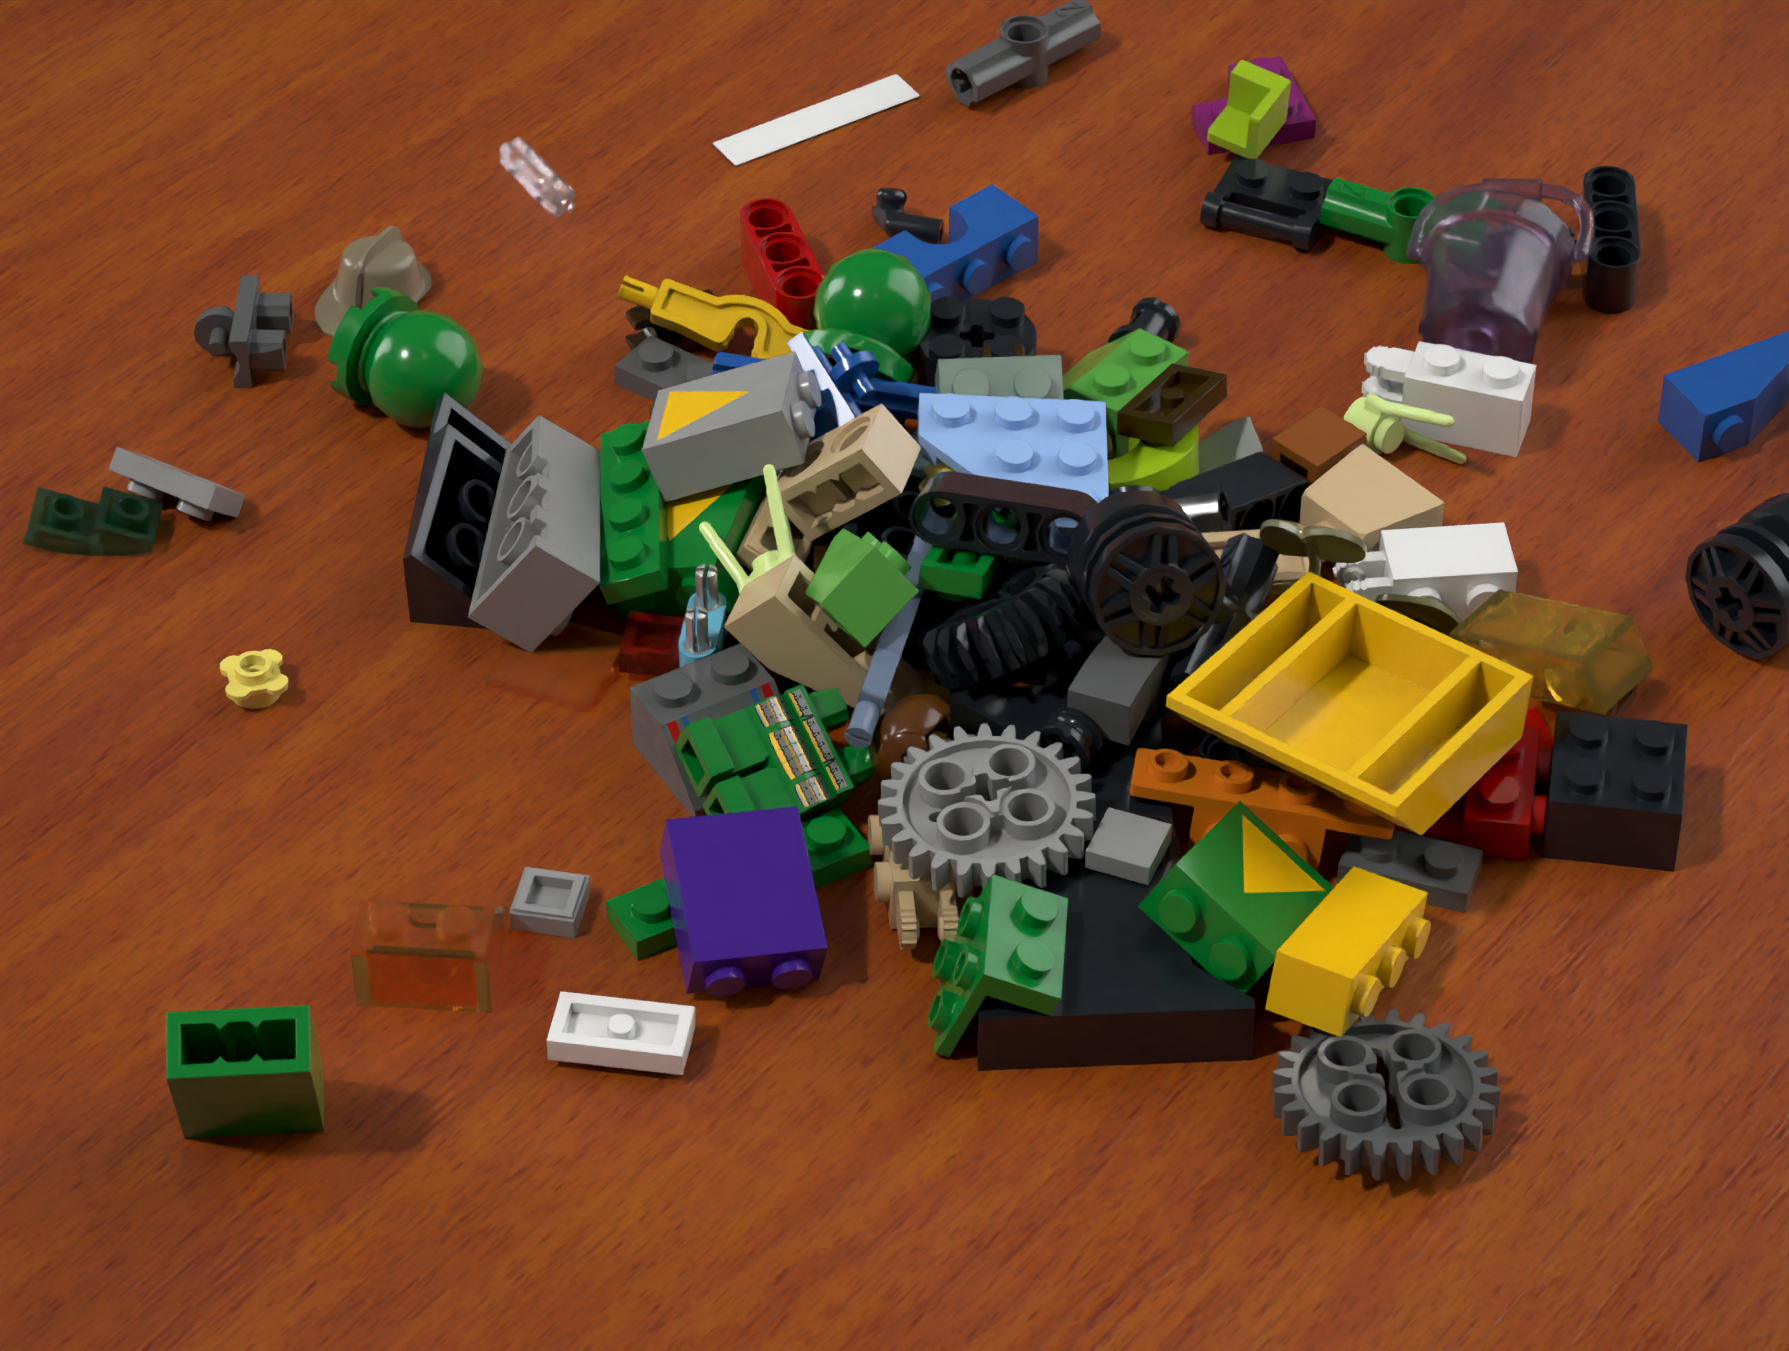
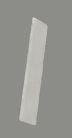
M895 74L713 142V144L737 166L920 97V95L901 77Z

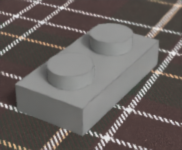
M116 447L108 469L130 478L127 486L128 490L160 502L164 493H168L180 498L176 507L177 510L210 522L214 512L238 518L246 496L150 456Z

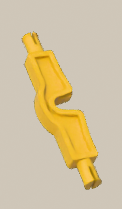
M626 275L617 297L619 300L622 299L651 310L650 321L653 324L680 333L717 352L725 350L729 345V341L733 339L735 332L745 326L751 327L757 333L751 357L770 359L791 353L792 350L786 342L800 332L808 331L790 324L778 309L760 299L745 295L716 297L670 279H664L660 288Z

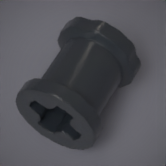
M1154 297L1143 298L1133 307L1129 323L1115 329L1108 339V343L1139 328L1172 343L1178 336L1181 322L1178 314L1169 304L1163 303Z

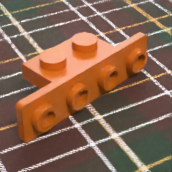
M1139 748L1136 752L1129 791L1132 796L1194 806L1187 852L1239 801L1317 872L1326 829L1381 839H1391L1393 837L1395 823L1349 800L1340 798L1336 794L1291 772L1248 766L1236 760L1218 761L1188 756L1172 749L1153 750Z

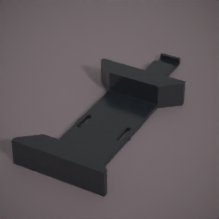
M1085 607L1087 617L1076 634L1069 636L1064 645L1053 648L1048 652L1047 656L1042 657L1045 685L950 689V739L954 741V727L960 726L966 734L978 736L981 724L987 723L991 729L992 736H1001L1009 725H1015L1016 739L1024 740L1035 731L1039 732L1044 724L1049 723L1050 718L1058 709L1067 707L1070 685L1093 650L1105 637L1104 631L1098 625L1088 607ZM1168 692L1151 723L1142 721L1129 745L1103 739L1102 748L1095 757L1090 758V762L1081 772V774L1091 775L1092 793L1096 797V820L1093 821L1094 834L1108 807L1172 824L1171 842L1166 850L1167 863L1159 864L1149 885L1085 868L1086 849L1091 842L1089 840L1084 841V857L1082 859L1068 857V873L1066 875H1061L1047 869L1046 887L1043 888L1035 885L1029 879L1021 881L1022 884L1068 898L1062 996L1051 1016L996 998H992L978 1008V1071L1252 1060L1255 1021L1254 998L1194 966L1191 955L1138 907L1179 861V838L1175 835L1170 802L1135 797L1129 793L1137 749H1172L1185 755L1197 747L1204 737L1207 736V731L1194 726L1166 707Z

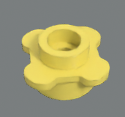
M265 649L262 651H248L239 656L232 655L223 659L220 663V672L228 677L229 681L225 688L226 696L237 705L248 709H260L276 702L289 686L288 677L281 674L279 668L283 664L282 655L276 650Z

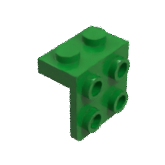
M992 874L978 898L970 896L966 900L959 917L957 934L954 941L947 939L942 941L933 964L932 977L940 980V987L932 1001L927 1026L935 1030V1054L944 1057L951 1055L986 995L1049 1016L1052 1015L1062 996L1068 898Z

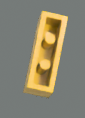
M1354 866L1276 951L1265 1009L1342 1037L1359 1016L1367 1018L1370 1015L1380 991L1385 986L1390 988L1395 986L1403 970L1404 963L1410 957L1417 959L1423 952L1431 927L1430 921L1423 919L1428 892Z

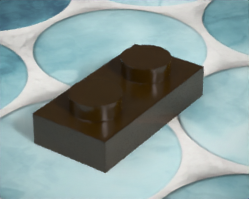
M1172 363L1117 412L1118 435L1141 439L1144 444L1154 447L1174 446L1227 397V374Z

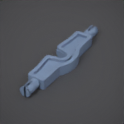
M915 535L914 544L907 559L912 569L905 577L919 592L882 629L849 727L844 735L846 741L857 748H866L871 744L875 727L924 589L918 588L920 564L933 545L924 542L917 535Z

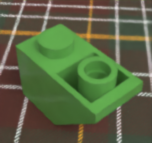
M843 528L833 538L805 594L849 638L866 647L919 590L905 577L912 567L885 541L881 543L869 532L862 538H859Z

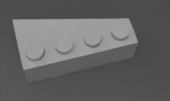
M540 415L506 450L468 618L530 653L549 635L558 636L567 626L573 610L600 583V450Z

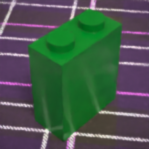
M310 1005L166 1012V1080L185 1139L324 1131V1066Z

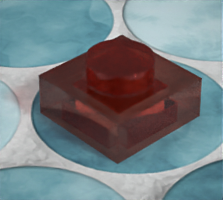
M630 612L618 652L619 672L657 677L680 668L678 643L685 617Z

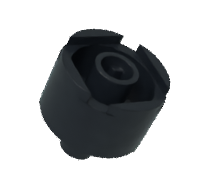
M941 297L931 303L930 327L917 347V385L935 387L938 359L979 358L982 346L990 345L992 357L1014 356V344H1022L1025 356H1037V332L1033 322L1025 315L1024 304L1012 297H1001L995 300H959L954 297Z

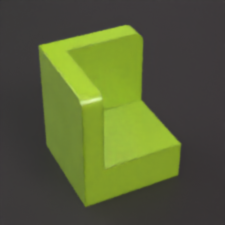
M1241 59L1231 72L1227 106L1209 127L1207 140L1248 159H1257L1286 122L1291 80Z

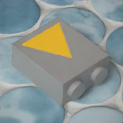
M796 351L658 390L642 452L664 502L764 475L763 468L767 464L773 465L776 471L803 464L809 439L815 435L814 416L816 407L821 406V393L816 377L812 371L804 372Z

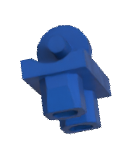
M802 332L786 342L792 352L796 351L804 372L812 371L820 388L821 398L824 401L820 407H816L814 416L815 435L810 437V441L863 414L849 392L855 391L862 402L871 399L876 394V390L869 380L878 372L880 365L871 351H859L852 354L846 343L838 344L830 352L837 363L833 367L823 350L819 346H812Z

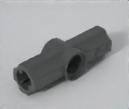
M1072 0L1039 18L1031 15L1009 17L1001 23L998 39L946 65V81L951 86L955 99L967 107L1008 86L1020 89L1039 86L1048 77V65L1100 39L1101 22L1096 18L1092 5L1085 0Z

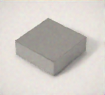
M1108 807L1086 849L1085 868L1149 885L1171 842L1172 824Z
M525 867L509 911L510 930L575 939L591 893L590 875Z

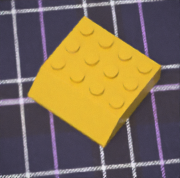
M1308 571L1168 694L1166 707L1194 726L1223 739L1227 743L1240 747L1279 766L1287 772H1291L1336 794L1340 798L1349 800L1392 821L1400 827H1404L1422 836L1522 738L1533 675Z

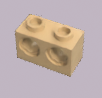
M881 403L809 442L805 462L783 469L778 485L781 491L785 515L809 541L828 533L902 494L921 446Z

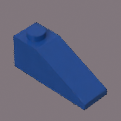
M1789 331L1664 375L1658 422L1698 463L1748 445L1789 401Z

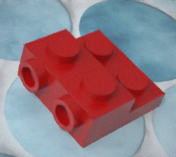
M1524 727L1522 738L1422 836L1482 849L1483 856L1527 860L1530 834L1543 835L1547 796L1535 795V786H1549L1552 748L1539 746L1541 729ZM1397 825V830L1417 834Z

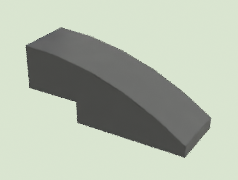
M1106 635L1085 661L1070 685L1067 707L1080 710L1092 718L1100 728L1103 739L1129 745L1141 722L1151 723L1172 684L1169 677L1181 650L1163 656L1139 655L1114 644Z

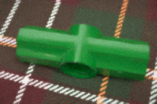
M1336 177L1327 189L1320 215V223L1324 224L1327 228L1381 243L1384 254L1389 259L1398 263L1417 264L1432 258L1482 273L1484 268L1477 266L1476 256L1484 254L1478 251L1477 246L1480 242L1493 243L1488 235L1493 229L1500 232V227H1497L1494 223L1439 208L1436 197L1431 192L1422 188L1403 187L1388 193Z

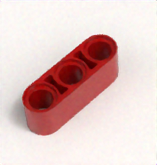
M760 198L748 202L740 211L741 260L758 298L778 309L790 324L808 331L816 330V320L813 314L816 290L824 278V274L792 210L786 203L778 199Z

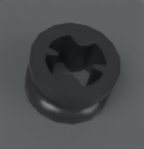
M1063 707L1058 709L1050 718L1049 723L1044 724L1039 730L1041 733V748L1044 749L1057 742L1062 743L1063 759L1078 757L1080 759L1081 772L1090 762V758L1095 757L1103 746V736L1100 728L1092 718L1075 708Z

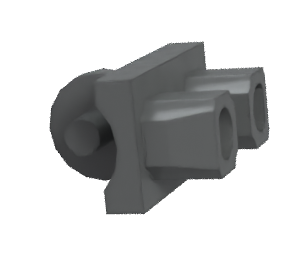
M241 275L235 312L227 306H219L203 311L196 319L194 336L196 342L203 349L209 351L214 356L233 353L237 357L233 378L234 388H252L255 370L285 371L288 348L286 333H292L294 323L291 293H261L259 275Z

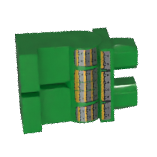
M801 684L786 690L783 695L766 698L745 709L715 720H711L709 716L687 724L674 745V749L698 798L708 795L702 805L707 815L798 806L802 823L840 808L849 794L869 781L876 772L871 765L867 747L857 748L851 745L836 751L828 735L829 732L844 727L850 719L848 708L837 688L808 694L804 685Z

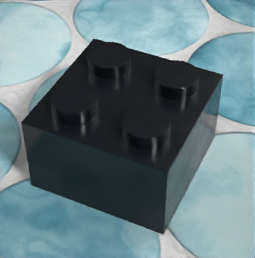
M1557 711L1552 744L1542 857L1674 872L1683 816L1688 725L1656 720Z

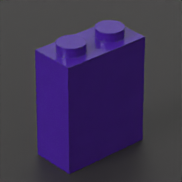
M798 806L666 819L659 853L686 993L707 992L712 996H728L746 987L774 985L780 989H793L803 986L811 980H819L828 947Z

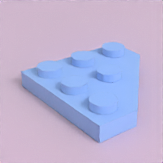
M919 393L918 444L921 446L919 455L934 466L944 462L960 473L1078 490L1089 494L1097 503L1109 496L1106 401ZM995 508V510L998 511V512L1001 511L1002 509H1004V508ZM1068 517L1055 520L1058 530L1071 537L1078 525V522Z

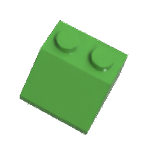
M1139 328L1089 352L1062 375L1064 400L1106 401V430L1111 436L1113 444L1112 459L1118 458L1128 453L1129 450L1128 437L1118 435L1117 412L1172 363L1188 366L1189 351Z

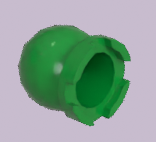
M878 248L860 250L833 263L816 290L813 314L819 330L804 331L803 334H805L812 346H819L823 350L833 367L837 363L830 353L831 350L838 344L846 343L852 354L866 350L874 354L880 365L878 372L874 375L875 378L911 383L915 371L911 364L903 358L917 349L931 322V294L923 275L906 257Z
M375 287L371 290L374 298L362 310L354 306L347 310L334 333L328 352V361L337 365V380L330 383L334 391L359 405L374 404L399 425L415 429L431 428L436 400L443 393L449 395L464 408H469L478 395L484 367L476 341L460 324L446 314L419 310L418 304L409 296L391 287Z

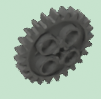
M1390 1009L1385 1020H1375L1372 1013L1367 1018L1360 1016V1022H1354L1342 1037L1311 1026L1310 1039L1294 1035L1291 1038V1052L1280 1051L1278 1054V1069H1273L1274 1118L1282 1119L1281 1133L1283 1136L1297 1135V1150L1300 1153L1319 1148V1165L1321 1166L1328 1165L1338 1158L1344 1160L1345 1175L1351 1176L1361 1165L1371 1167V1174L1374 1180H1381L1386 1168H1396L1404 1180H1410L1412 1166L1420 1165L1428 1173L1437 1175L1440 1158L1459 1166L1463 1164L1464 1149L1479 1152L1482 1149V1135L1493 1134L1494 1119L1498 1117L1500 1088L1497 1087L1498 1071L1496 1068L1488 1067L1489 1053L1486 1050L1472 1051V1036L1468 1034L1450 1039V1023L1444 1022L1433 1029L1425 1027V1014L1418 1013L1407 1023L1400 1021L1396 1009ZM1377 1058L1380 1059L1382 1062V1066L1385 1072V1082L1383 1080V1077L1380 1074L1376 1073ZM1386 1103L1390 1112H1394V1129L1389 1125L1386 1115Z

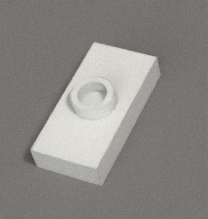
M561 991L547 1037L548 1060L683 1075L696 1027L695 1006Z

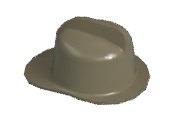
M389 226L379 235L359 238L347 245L340 258L337 277L323 292L315 306V322L324 334L333 338L347 310L351 306L362 310L374 298L371 290L375 287H391L409 296L416 303L431 288V274L424 266L418 264L416 253L407 242L403 241L398 227Z

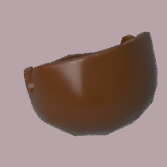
M922 693L905 697L893 703L880 715L868 754L872 767L883 780L892 779L891 764L893 762L908 764L907 749L910 746L929 752V736L932 733L942 732L949 734L951 732L947 718L951 712L949 703L938 695Z

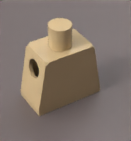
M1362 444L1305 489L1301 497L1300 524L1303 527L1312 525L1325 526L1345 531L1363 540L1367 546V552L1379 551L1381 530L1442 526L1444 502ZM1321 559V564L1326 562L1327 560ZM1329 561V562L1332 563L1334 566H1335L1336 563H1337V562Z

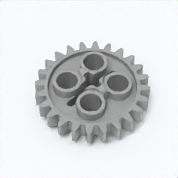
M982 723L978 736L968 737L960 726L954 727V741L948 743L932 734L929 736V752L910 746L907 749L908 764L893 762L891 764L892 779L882 780L881 782L882 799L878 800L879 827L882 829L883 846L892 847L893 862L895 864L909 862V876L913 880L931 873L932 890L935 891L943 888L950 881L957 883L958 897L964 898L969 893L972 886H982L983 890L992 874L1019 883L1029 879L1041 888L1046 887V870L1049 869L1055 873L1066 875L1068 873V857L1082 859L1084 857V841L1092 840L1094 836L1093 821L1096 820V797L1092 793L1091 775L1081 774L1080 759L1078 757L1063 759V744L1060 742L1051 744L1044 749L1041 748V733L1038 731L1030 734L1024 740L1016 739L1015 725H1009L1001 736H992L988 724Z

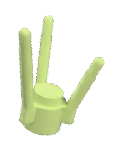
M1372 393L1368 394L1367 397H1360L1355 400L1344 415V420L1367 433L1366 446L1376 454L1383 452L1390 454L1404 441L1460 465L1467 461L1464 453L1405 428L1404 422L1400 420V418L1431 425L1451 427L1454 424V418L1450 415L1389 402Z
M771 464L764 466L763 474L778 550L766 552L755 558L752 562L753 571L750 576L746 574L711 524L704 521L699 525V530L709 543L710 548L736 583L739 594L746 584L795 555L789 518L785 515L776 470Z

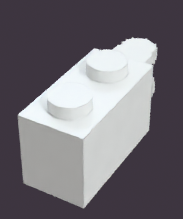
M1419 341L1415 351L1395 347L1388 348L1387 346L1381 347L1379 345V347L1373 346L1372 349L1365 353L1364 364L1366 365V372L1370 373V378L1362 382L1361 393H1363V397H1367L1368 394L1372 393L1389 402L1450 415L1454 418V424L1451 427L1431 425L1401 418L1405 428L1436 441L1517 457L1531 419L1536 365L1514 361L1508 357H1494L1455 349L1449 345H1436Z
M1504 522L1381 530L1379 551L1366 552L1364 560L1356 563L1337 562L1335 567L1332 568L1339 586L1374 602L1379 594L1409 595L1442 603L1452 609L1463 622L1513 619L1518 570Z

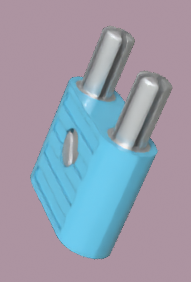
M706 564L698 566L695 571L696 593L688 601L678 643L679 667L727 649V630L724 628L727 616L726 598L718 592V570L711 564L709 565L707 579Z

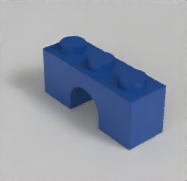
M992 184L949 207L948 244L926 243L905 230L872 248H878L906 257L923 275L931 294V303L941 297H954L959 300H965L982 293L1038 261L1039 216Z

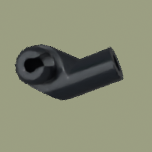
M881 187L876 193V206H872V216L890 238L906 230L923 242L930 244L942 243L944 234L943 219L910 214L909 211L904 209L907 195L902 189Z

